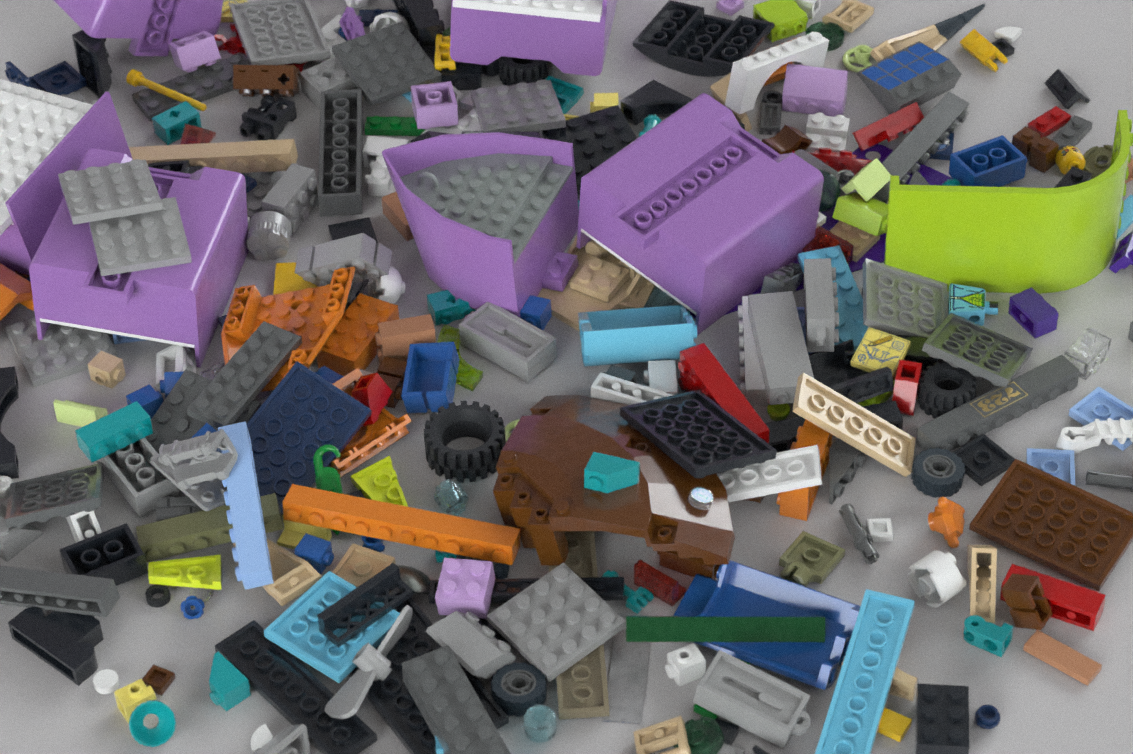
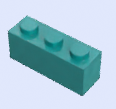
M136 401L75 430L79 448L90 462L93 463L153 434L150 416Z

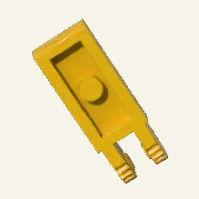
M975 29L959 41L966 51L993 72L999 70L998 66L992 62L994 59L997 58L1003 64L1008 62L1003 53Z

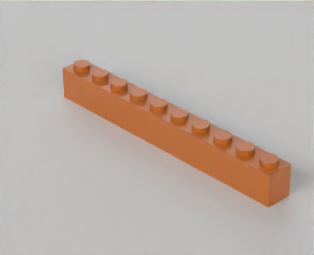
M292 484L283 500V518L287 521L507 565L513 564L520 549L519 528Z

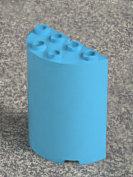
M683 305L578 312L584 367L679 360L680 351L696 346L694 339L697 338V326L694 320H692L690 311H687Z

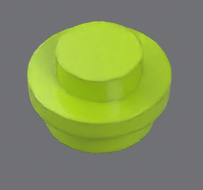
M787 403L768 404L767 413L774 421L785 420L790 413V406Z

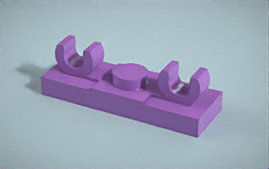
M348 6L339 23L347 40H351L365 35L363 28L364 22H360L361 17L356 15L352 7Z

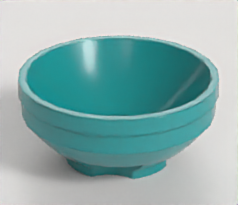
M156 700L142 702L135 707L130 715L129 730L133 738L141 745L148 747L160 746L167 742L175 731L176 720L174 713L163 702ZM148 714H155L158 717V723L153 728H148L143 724V720Z

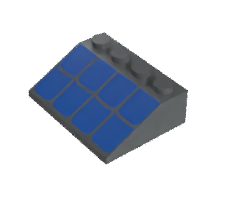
M918 41L859 71L857 75L890 115L915 102L920 106L951 90L958 82L961 72L949 58Z

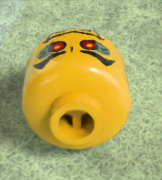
M1065 146L1057 152L1055 158L1057 167L1064 175L1072 167L1082 170L1085 168V158L1077 147Z

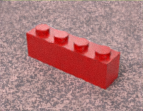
M1011 564L1002 582L1001 589L1012 574L1038 576L1045 593L1040 597L1047 598L1052 618L1091 631L1095 630L1104 609L1105 594ZM1001 590L1000 600L1005 601Z

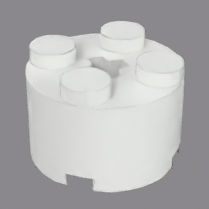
M934 550L909 567L911 572L908 573V578L913 590L919 598L922 596L926 597L929 600L926 604L934 608L939 607L954 597L967 585L965 578L960 574L956 566L957 561L955 557L949 552L944 554L941 551Z

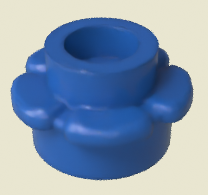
M188 596L185 601H182L180 609L187 619H197L203 615L205 605L202 599H198L196 596Z

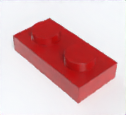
M1055 106L1029 122L1028 128L1041 134L1040 138L1043 136L1047 137L1065 126L1071 119V115Z

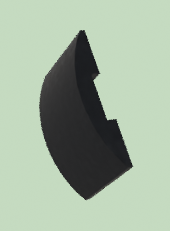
M669 0L632 44L642 54L669 69L694 76H724L731 73L733 62L753 54L775 27V23L740 15L735 21L705 14L704 7Z

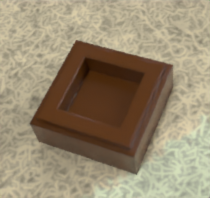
M153 664L142 680L147 687L151 686L155 693L163 695L174 681L175 673Z

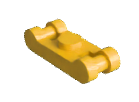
M436 34L435 70L442 71L444 68L456 70V61L450 57L451 34L450 36Z

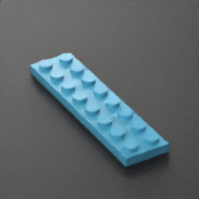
M866 589L815 754H871L914 610V600Z

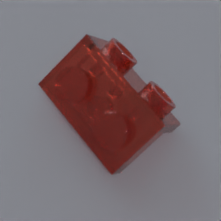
M818 226L815 238L802 249V253L840 245L847 264H849L853 259L854 246L831 231Z
M641 559L634 564V584L636 586L644 587L655 597L672 607L685 595L686 588L678 584V581Z

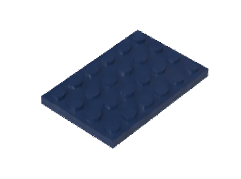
M297 361L247 423L260 497L276 493L281 516H283V500L292 484L310 488L315 487L316 475L313 458L316 450L323 445H333L341 453L372 414L371 409ZM327 451L323 454L324 467H330L331 462L337 458L334 452Z

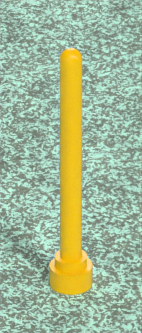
M132 69L127 74L126 82L134 87L142 85L181 103L187 101L197 110L205 111L207 109V106L202 102L146 79L140 71Z

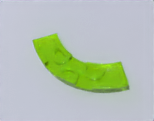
M444 324L438 335L437 343L454 342L459 356L456 383L465 389L474 391L483 378V371L472 367L461 357L459 351L461 344L460 329Z

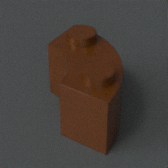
M784 125L779 133L769 139H762V142L779 154H788L801 149L807 150L813 140L797 128Z

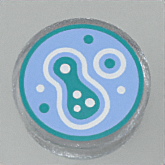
M703 487L692 488L688 497L689 503L700 510L709 509L714 500L713 494Z

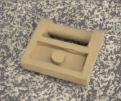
M842 0L841 4L831 13L823 16L822 20L827 26L834 25L852 33L874 14V7L857 0Z
M681 716L633 732L637 754H650L677 744L679 747L659 754H691L685 722Z

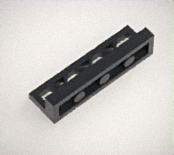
M392 563L317 615L319 631L339 648L412 597L414 590L401 580L400 568ZM396 587L403 591L400 595H389ZM375 602H385V605L380 609L371 608V605ZM356 615H366V619L363 621L352 622V618ZM337 628H347V632L340 637L333 633Z

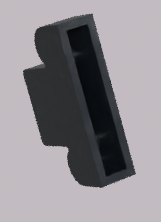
M422 46L424 52L435 65V46ZM499 58L489 65L456 62V70L444 68L442 71H439L441 73V82L451 81L452 86L457 90H477L482 88V74L486 76L499 75Z
M28 607L8 622L12 639L78 686L96 672L98 663L94 647L104 637L100 621L93 615L53 611L45 617L41 608Z

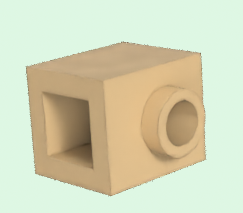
M100 351L88 363L91 380L111 389L121 382L126 375L123 359Z

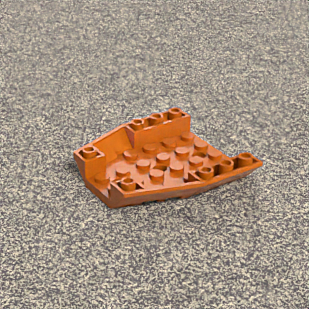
M355 267L334 270L331 283L328 285L265 297L260 295L255 285L235 288L221 332L225 365L265 321L301 336L302 344L297 350L292 351L290 358L261 392L274 390L297 361L309 369L343 316Z

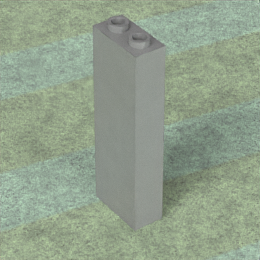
M793 291L748 295V315L769 405L794 403L798 377L803 372L812 378L814 376Z

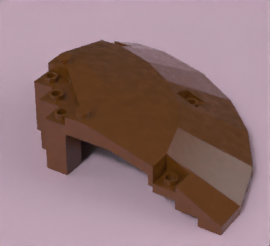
M582 395L545 396L530 409L531 415L520 418L501 450L496 465L498 476L493 493L504 525L520 529V539L523 547L536 549L541 566L565 563L569 545L564 531H606L645 538L647 547H652L653 551H677L679 558H703L705 565H729L735 536L727 491L717 473L707 475L704 478H694L619 416L620 407L628 406L627 404ZM593 452L640 462L638 484L610 493L584 488V469ZM694 488H704L712 494L713 499L708 503L700 502L692 496V490Z

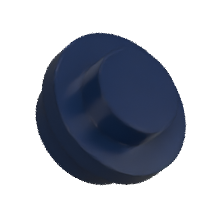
M982 705L975 712L974 719L981 728L992 729L999 725L1000 714L996 707Z

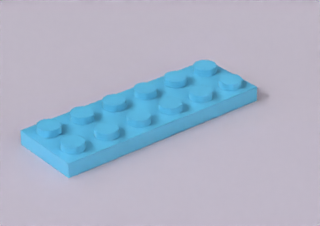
M840 245L798 253V262L803 274L804 259L831 258V267H836V281L832 282H837L836 297H838L837 312H839V326L835 327L839 332V342L834 343V345L852 339L854 350H857L869 326L863 325V299Z

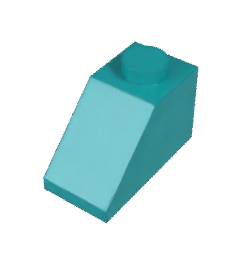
M593 452L584 469V488L610 493L638 484L640 462Z
M219 651L216 652L213 657L209 678L211 690L209 695L215 705L218 706L220 704L228 711L251 696L249 682Z

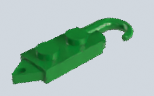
M333 445L320 446L313 458L317 489L343 494L340 474L332 467H324L322 460L323 454L327 451L334 452L337 458H340V452ZM332 530L337 536L339 535L340 531Z

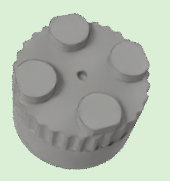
M263 211L255 214L250 220L246 240L247 247L254 254L255 259L265 261L266 259L285 257L290 244L291 223L284 215L278 212Z

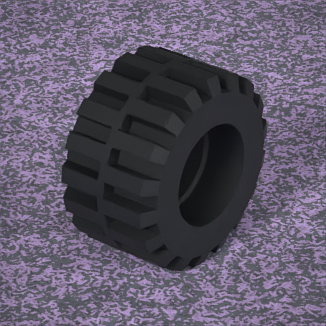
M503 56L499 58V78L503 85L510 86L521 82L533 83L538 80H546L549 76V61Z
M947 361L941 364L938 362L934 363L933 366L929 365L926 367V371H922L919 380L918 403L921 410H925V414L928 416L932 415V418L935 419L975 399L977 390L976 377L965 369L951 366Z

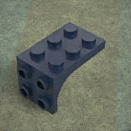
M8 61L5 63V74L9 82L56 95H68L87 86L86 79L66 61L29 78L12 62Z

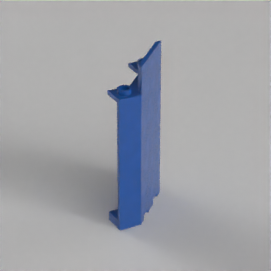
M732 560L729 561V565H720L716 578L719 580L701 574L695 575L673 616H824L825 642L694 643L716 651L721 650L735 658L822 690H826L833 685L836 679L837 667L839 665L842 666L861 606Z

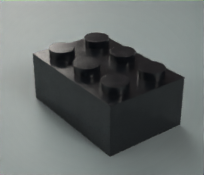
M127 523L59 549L66 574L114 579L116 586L148 574L145 554Z
M917 683L915 754H969V686Z

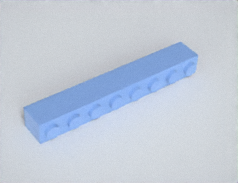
M246 421L218 427V431L220 429L224 430L238 453L237 461L229 473V477L222 480L223 487H227V491L224 492L226 506L230 505V510H226L229 524H233V528L229 529L232 543L236 544V547L232 548L234 561L239 563V566L235 567L237 580L243 582L245 590L273 584L251 438ZM217 448L218 452L222 451L223 454L229 452V450H221Z

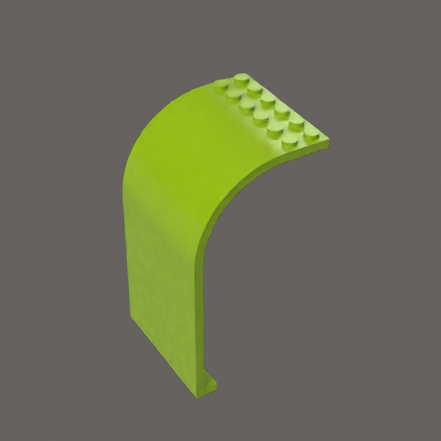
M1118 110L1110 167L1099 176L1080 184L1058 188L900 185L899 176H890L884 264L946 283L947 291H949L950 284L982 288L988 293H1020L1032 287L1038 294L1072 289L1092 280L1111 261L1115 251L1117 232L1121 228L1120 213H1123L1124 208L1122 199L1126 195L1125 180H1128L1129 174L1127 165L1131 162L1130 146H1133V133H1130L1132 130V119H1128L1127 110Z

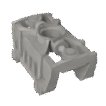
M223 429L213 433L208 431L205 435L183 441L174 440L171 444H161L159 448V458L165 466L170 465L173 469L174 481L180 490H186L192 484L216 478L219 480L227 479L238 457L234 445ZM217 448L221 450H229V452L223 454L217 452ZM191 458L189 463L177 465L180 460Z

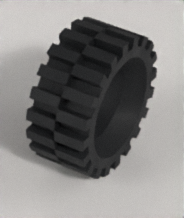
M461 401V405L457 406L455 402L448 403L449 408L447 409L443 406L438 408V414L433 412L430 415V421L426 420L424 429L426 460L429 462L430 469H435V473L439 477L445 474V480L451 481L453 477L457 478L458 483H463L464 479L469 478L470 482H476V477L478 476L483 480L488 478L487 472L492 474L497 472L496 465L501 450L506 444L505 425L495 409L490 412L489 405L484 404L483 407H480L479 402L473 401L472 405H467V401ZM462 437H473L484 442L483 445L470 450H455L446 447L451 441Z

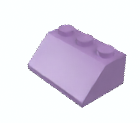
M787 64L782 96V111L806 114L820 112L825 116L833 117L843 115L847 100L848 71Z

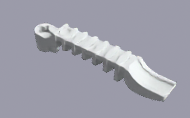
M1108 418L1107 421L1095 419L1094 422L1083 427H1065L1059 435L1055 450H1074L1075 455L1088 448L1098 447L1103 438L1108 445H1112L1114 438H1117L1120 444H1124L1127 438H1130L1133 443V418L1132 420H1125L1124 418L1112 420Z

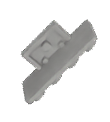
M159 454L152 456L150 463L177 486L174 481L173 469L170 465L165 466L159 458ZM191 458L180 460L177 465L189 463ZM218 478L192 484L188 489L181 490L204 511H210L226 504L224 492L227 491V487H223L222 480Z

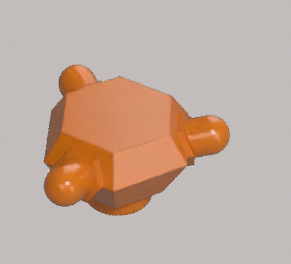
M940 497L934 512H930L928 515L929 527L932 531L944 535L949 547L955 549L959 546L958 538L963 534L965 523L963 515L965 509L946 497Z

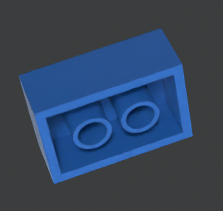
M1002 135L952 153L950 155L948 174L953 179L958 180L961 186L1001 187L1025 178L1027 157Z

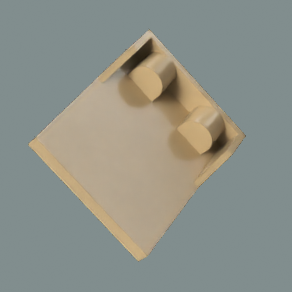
M576 236L567 253L578 256V267L565 289L561 292L542 288L537 297L550 299L552 316L579 331L578 312L619 309V304L628 301L629 296L634 294L637 289L638 292L647 285L648 280L594 240H590L580 249L577 248ZM592 256L630 270V277L609 302L570 288L571 280Z

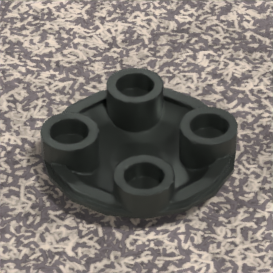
M397 565L400 568L401 580L412 588L415 594H429L431 579L426 574L413 567Z

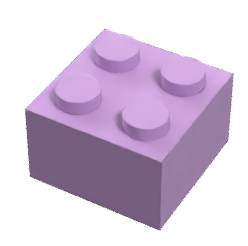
M206 31L168 43L175 66L183 71L186 70V72L195 71L198 69L197 66L203 64L205 66L215 64L216 60L221 58L214 36Z
M451 81L411 86L412 109L418 129L458 125L457 101Z
M444 558L435 595L439 615H450L455 611L467 613L468 611L478 618L487 619L495 583L492 561Z

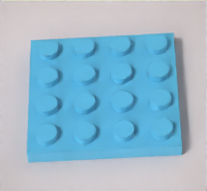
M328 571L264 630V636L340 683L357 667L352 662L356 653L366 643H370L376 649L382 643L400 613L393 609L338 648L319 631L317 615L357 587ZM375 602L371 605V608L380 609L385 604ZM356 615L352 618V622H361L366 619V615ZM337 628L333 633L340 637L347 632V628Z

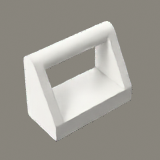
M173 344L156 354L155 387L157 389H160V380H164L165 361L176 360L174 372H183L188 369L196 373V358L193 348Z

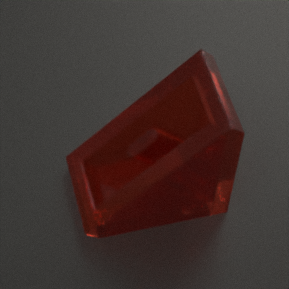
M185 124L180 145L210 143L216 133L208 129Z

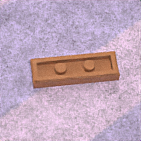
M1036 630L1024 644V651L1087 686L1101 671L1102 665L1039 630Z

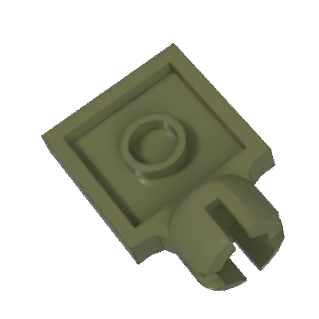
M802 531L779 558V565L784 567L780 572V578L806 587L811 582L822 584L844 558L845 549Z

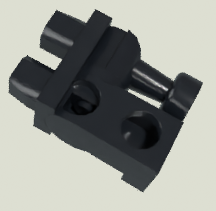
M265 95L260 101V107L257 109L249 108L247 112L241 115L243 123L239 127L240 134L244 137H249L252 133L256 134L258 141L276 140L285 125L297 118L295 102L280 97L276 100L271 95Z

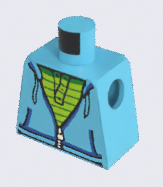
M950 284L948 315L953 313L983 326L985 314L998 315V302L985 301V290L982 288Z

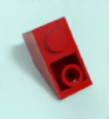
M899 359L892 401H896L901 414L914 416L922 363Z
M377 372L361 376L351 392L354 399L372 411V414L362 426L373 425L379 419L380 412L387 405L388 399L393 392Z

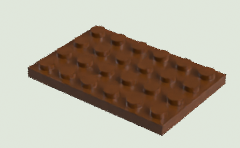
M1015 458L971 521L969 530L1100 591L1133 541V512Z

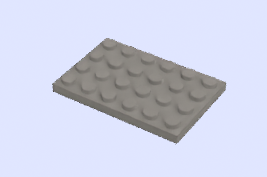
M260 0L229 4L230 13L250 65L301 64L305 61H322L330 58L329 47L308 0Z

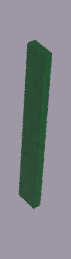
M626 616L625 641L825 642V617Z

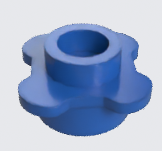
M367 536L361 537L363 547L377 552L384 551V540Z

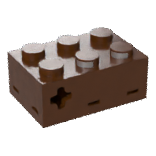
M233 65V89L242 97H254V94L262 95V97L267 94L273 97L274 94L282 95V97H294V94H299L300 70L294 65Z

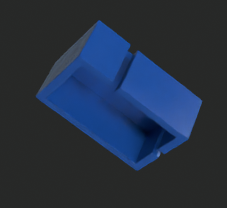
M454 342L410 344L401 395L407 413H427L428 409H431V412H438V408L443 406L447 409L449 408L448 403L453 402L459 366V356Z

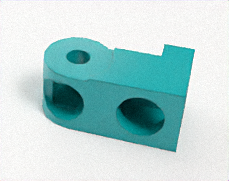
M972 615L965 619L964 640L973 646L1002 657L1012 642V625L1003 623L1000 627L986 622L984 618L977 615Z

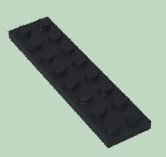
M255 620L215 645V651H219L248 679L249 684L292 725L304 724L307 727L309 742L322 754H359L377 741V734L356 714L346 719L329 716L325 712V706L334 694L288 651L265 638V629Z

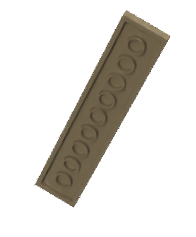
M564 531L569 545L565 564L579 577H598L594 531ZM559 565L549 566V572ZM603 643L556 677L559 720L610 716Z

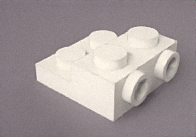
M820 112L809 114L806 136L812 139L813 142L806 151L814 153L815 150H819L821 147L832 149L831 152L840 153V150H845L849 135L850 118H845L843 115H836L835 117L825 116Z
M377 156L376 161H371L370 163L371 174H366L365 187H368L369 196L384 197L396 192L384 158Z

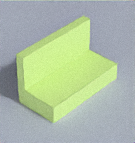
M875 158L865 165L841 189L846 195L856 189L867 202L890 180L892 175Z
M55 399L53 402L57 422L83 427L108 415L107 409L69 400L60 401Z

